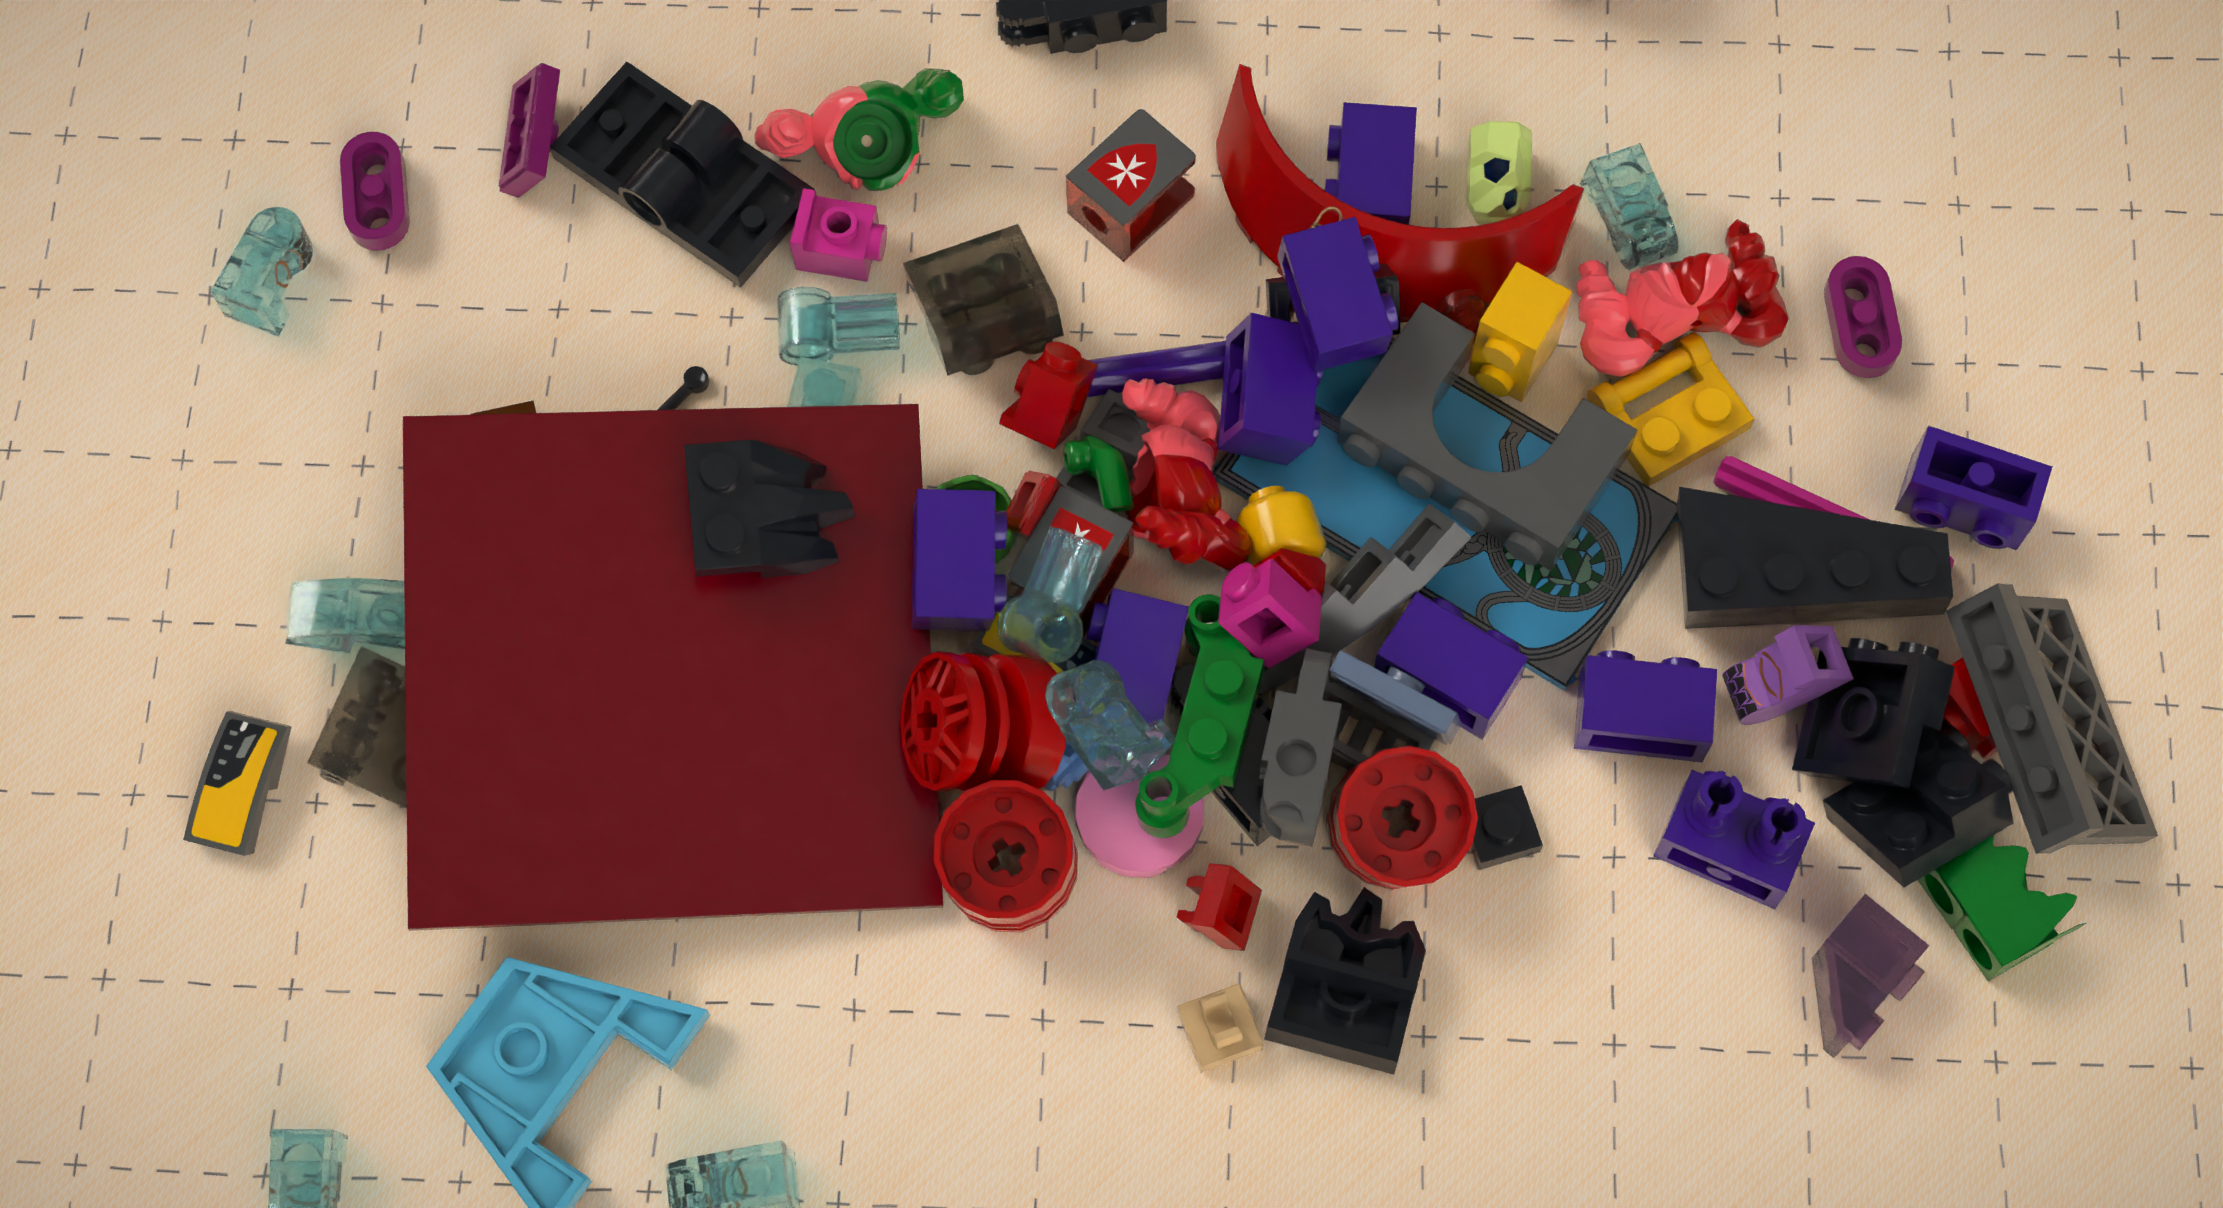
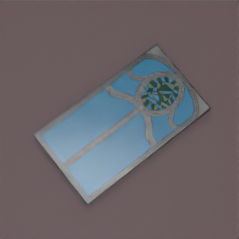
M1391 338L1387 351L1396 340L1395 338ZM1386 353L1324 369L1320 384L1316 388L1315 410L1319 411L1321 416L1318 437L1313 446L1305 450L1287 466L1227 452L1222 460L1215 465L1213 475L1216 481L1248 501L1253 493L1269 486H1282L1285 492L1295 491L1307 495L1315 507L1326 539V548L1348 561L1354 557L1370 537L1389 550L1426 506L1431 504L1455 521L1472 538L1418 593L1430 600L1437 597L1452 603L1464 614L1465 621L1484 632L1495 630L1511 638L1519 646L1520 653L1528 657L1525 668L1563 691L1567 689L1568 685L1574 683L1575 675L1585 661L1586 656L1596 644L1672 524L1677 522L1676 502L1623 471L1618 470L1552 571L1538 563L1536 565H1528L1519 561L1507 551L1504 542L1484 530L1482 532H1474L1463 527L1452 517L1448 508L1431 498L1422 500L1412 496L1398 484L1395 476L1376 465L1374 467H1366L1359 464L1345 452L1343 445L1338 442L1341 416ZM1460 376L1456 378L1433 412L1435 430L1445 448L1466 465L1488 472H1509L1530 465L1549 449L1558 436V433Z

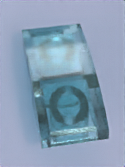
M332 578L293 582L290 592L285 644L350 653L354 642L405 649L404 581L369 578Z

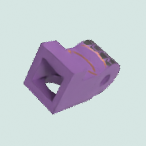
M1793 625L1774 636L1776 642L1757 652V656L1731 666L1722 674L1740 724L1752 725L1777 718L1853 680L1833 626ZM1812 647H1817L1823 652L1827 662V669H1818L1811 651Z

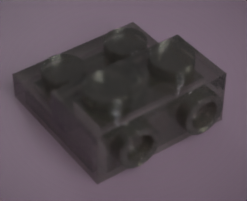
M1019 224L903 263L907 281L923 313L930 339L947 376L960 371L968 375L981 374L993 365L995 359L1018 351L1028 355L1038 354L1044 351L1045 345L1048 342H1053V339L1064 336L1057 300Z

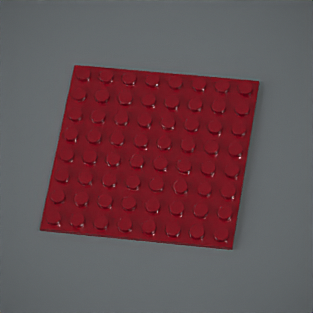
M919 404L403 416L407 900L409 931L943 908L942 883L933 862L934 834L939 825L938 791L921 786L910 772L902 748L900 726L903 695L910 675L921 659L931 654L930 630L912 629L913 503L917 489H923ZM758 440L798 451L826 465L825 477L813 485L812 488L845 492L855 513V517L822 528L819 532L820 538L834 544L839 562L804 575L761 578L760 572L695 577L684 445Z

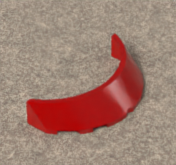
M1239 64L1216 141L1218 170H1220L1226 194L1236 214L1235 220L1250 244L1254 241L1260 250L1278 266V273L1283 276L1277 256L1282 236L1311 228L1312 223L1316 222L1320 213L1328 207L1338 208L1342 213V220L1356 217L1361 235H1371L1375 243L1379 264L1386 263L1397 275L1399 281L1400 322H1408L1422 302L1445 316L1455 314L1456 319L1485 312L1516 262L1545 277H1548L1555 271L1575 223L1584 191L1583 187L1572 184L1559 195L1530 211L1498 222L1460 228L1421 227L1398 223L1368 214L1346 204L1323 190L1290 160L1275 140L1261 113L1253 86L1252 68ZM1335 210L1326 211L1321 216L1318 224L1326 225L1339 221L1338 212Z

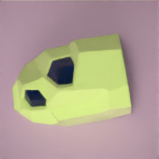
M1489 121L1470 129L1467 145V207L1479 225L1508 219L1525 213L1527 210L1531 190L1532 131L1519 122Z

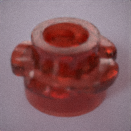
M1461 289L1444 297L1438 304L1436 311L1475 333L1474 345L1479 322L1491 303H1484L1480 294L1474 290Z

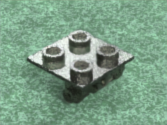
M361 646L307 764L320 769L321 773L319 776L328 782L344 786L345 781L407 809L405 666Z

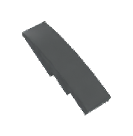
M1431 504L1426 506L1389 550L1370 537L1330 584L1325 581L1324 593L1320 594L1322 596L1319 641L1306 648L1329 652L1333 656L1375 628L1423 588L1472 537L1455 521ZM1306 648L1269 669L1265 666L1259 695L1298 676L1303 665Z

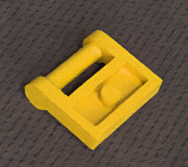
M1691 332L1677 340L1674 350L1645 365L1641 370L1631 373L1613 384L1604 381L1587 392L1588 401L1638 430L1627 460L1648 487L1748 431L1755 420L1713 362L1707 344L1696 332ZM1685 371H1688L1696 384L1632 420L1624 410L1623 406Z

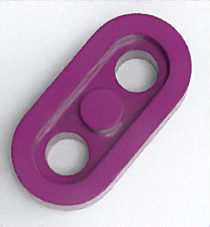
M380 132L361 133L347 142L340 155L344 221L352 238L358 245L373 251L386 250L397 245L405 237L409 229L410 217L406 165L397 143L390 136ZM375 165L384 166V169L376 175L367 174V171ZM377 219H389L380 228H370L371 224Z
M1863 256L1847 257L1833 267L1824 287V299L1834 349L1839 363L1846 371L1861 378H1876L1884 375L1893 367L1902 348V335L1891 282L1886 270L1875 260ZM1856 289L1862 293L1864 299L1853 300L1847 296L1845 290ZM1859 344L1869 345L1873 348L1876 355L1865 356L1858 351L1856 346Z

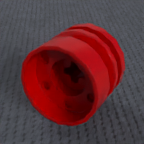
M936 651L923 657L910 675L902 702L900 719L902 748L909 770L921 786L934 791H950L953 789L965 791L990 780H1016L1037 789L1045 787L1058 770L1065 751L1068 730L1066 695L1057 672L1045 659L1033 655L994 654L985 657L975 653L959 655L953 652Z
M1413 746L1382 750L1349 769L1332 791L1326 815L1330 846L1343 867L1366 884L1391 890L1434 883L1456 869L1472 847L1478 821L1473 790L1459 768L1437 752ZM1401 804L1406 807L1403 818L1412 823L1411 829L1399 831L1392 837L1387 833L1390 823L1381 817L1382 811L1395 809Z
M990 780L965 790L946 808L934 834L933 862L943 888L952 902L970 921L995 932H1024L1047 923L1067 904L1078 879V851L1063 810L1044 791L1021 781ZM1006 848L1013 855L1020 854L1023 851L1025 853L1018 859L1022 870L1013 876L1006 869H1001L997 872L993 871L1000 865L997 854Z

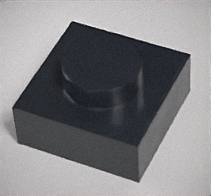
M1522 785L1475 798L1478 821L1471 851L1478 870L1533 855L1541 851L1543 844Z

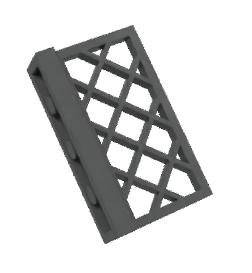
M1997 583L1946 610L2002 764L2011 781L2012 791L2035 853H2053L2068 845L2144 843L2157 837L2158 834L2068 600L2017 596L2013 584ZM2047 618L2050 619L2056 637L2045 626ZM2039 650L2053 663L2052 669L2039 656ZM2069 681L2076 687L2078 695L2068 686ZM2062 709L2076 723L2075 729L2062 716ZM2092 740L2098 745L2101 755L2091 746ZM2085 770L2099 783L2098 788L2085 777ZM2115 800L2121 805L2124 816L2114 807Z

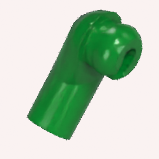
M1083 436L1082 441L1072 440L1064 445L1062 453L1065 469L1073 475L1086 472L1090 477L1097 480L1102 507L1116 514L1134 508L1126 463L1120 451L1096 436Z

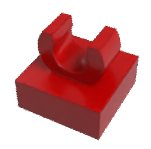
M1209 863L1205 877L1192 876L1188 878L1186 883L1188 888L1199 895L1195 911L1178 910L1176 917L1192 930L1203 933L1221 948L1245 951L1262 889L1231 865Z

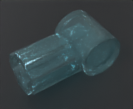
M796 287L783 291L778 295L779 357L788 364L815 366L830 361L834 357V353L900 350L897 293L832 297L829 292L820 288Z
M1049 528L1023 594L1012 598L1000 612L997 624L998 636L1005 647L1010 651L1053 663L1067 661L1075 654L1081 644L1083 635L1082 621L1078 611L1102 555L1103 549H1101L1100 545L1063 529Z

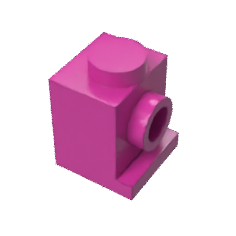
M803 188L790 240L796 270L867 282L872 260L882 261L887 242V225L879 224L877 207L816 196L815 190Z
M1272 558L1256 568L1250 563H1241L1233 568L1223 581L1218 623L1256 658L1264 659V664L1269 669L1319 641L1322 596L1314 588L1307 592Z

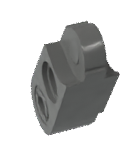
M1306 648L1303 665L1299 673L1297 693L1292 694L1276 690L1261 760L1258 786L1263 787L1260 804V823L1265 832L1281 841L1313 847L1342 704L1323 700L1329 680L1332 653Z

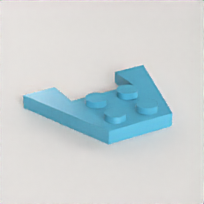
M506 957L426 1067L528 1208H574L592 1181L589 1177L540 1145L539 1143L617 1035L672 1070L706 1023L710 1014L704 1008Z

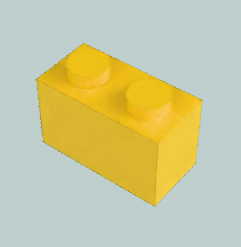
M1516 262L1479 322L1468 374L1474 376L1478 384L1486 391L1500 397L1509 395L1523 402L1558 345L1573 291Z

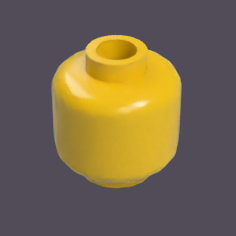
M1282 486L1265 487L1249 497V505L1244 507L1236 518V522L1247 531L1251 538V553L1246 562L1252 566L1281 548L1318 557L1319 559L1325 552L1326 539L1315 507L1308 496L1295 491L1285 492Z

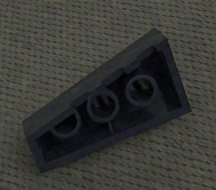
M1679 486L1676 507L1685 629L1944 615L1953 598L1948 533Z

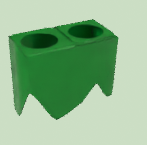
M1994 835L1918 879V882L1949 927L1954 930L1956 936L1987 981L1998 977L2049 947L2062 936L2086 924H2079L2058 935L2054 928L2074 906L2077 896L2067 892L2047 896L2044 892L2028 891L2025 869L2029 852L2026 847L2016 845L1994 847Z

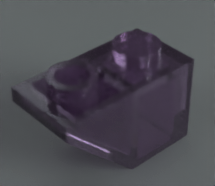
M1864 894L1811 958L1823 1050L1833 1058L1848 1043L1859 1051L1885 1021L1875 1013V1010L1885 998L1891 994L1900 1002L1925 973L1915 962L1930 945L1867 894Z

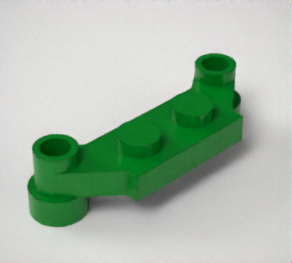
M1211 594L1201 595L1194 599L1188 610L1189 616L1184 627L1186 645L1197 661L1169 762L1161 770L1152 771L1143 777L1135 801L1140 826L1146 833L1157 838H1168L1180 833L1188 823L1189 807L1220 785L1234 788L1265 672L1264 659L1251 657L1249 651L1218 623L1221 598ZM1158 797H1168L1163 801H1154Z

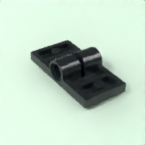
M627 61L550 146L553 159L740 288L794 227L803 188L815 190L806 182L745 142L737 126L717 107L704 100H697L693 105L689 104Z

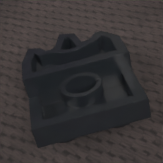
M758 440L684 445L695 577L760 572L761 578L804 575L839 562L834 544L820 538L819 532L822 528L855 517V513L845 492L812 488L813 485L825 477L826 465L798 451Z
M1363 887L1349 911L1341 916L1332 913L1329 899L1314 892L1295 921L1264 1040L1394 1075L1426 952L1415 922L1402 921L1391 930L1380 928L1382 899L1365 887Z

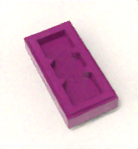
M540 63L512 86L498 185L500 192L519 198L546 178L548 158L551 151L550 146L557 139L559 124L554 120L560 69Z

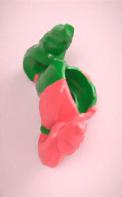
M925 68L918 72L903 88L888 81L880 80L865 82L859 86H847L829 94L811 115L795 109H781L769 113L764 123L756 128L754 134L755 144L761 150H766L781 158L799 155L813 146L821 160L835 171L838 178L845 184H849L851 189L860 190L863 185L868 191H884L903 183L914 170L920 153L918 141L920 117L946 118L959 109L964 101L962 80L950 70ZM868 135L872 140L869 147L863 146L861 142L862 137Z

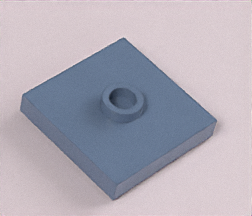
M1340 650L1329 669L1336 683L1420 729L1445 745L1452 743L1461 727V721L1457 712L1422 694L1425 687L1422 682L1394 667H1391L1388 673L1385 674Z

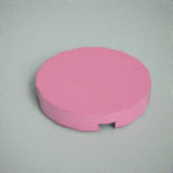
M1128 748L1106 756L1087 772L1076 796L1075 823L1084 846L1090 851V855L1100 866L1124 877L1150 878L1165 873L1166 869L1174 867L1178 862L1181 863L1192 854L1203 831L1204 798L1189 807L1190 815L1187 825L1180 833L1172 837L1157 838L1149 835L1142 829L1137 818L1135 801L1139 793L1141 780L1148 773L1165 767L1169 762L1170 755L1156 749ZM1158 797L1154 801H1163L1168 797Z

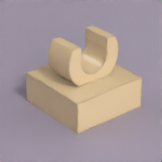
M1240 983L1177 1006V1013L1201 1073L1263 1050V1041Z

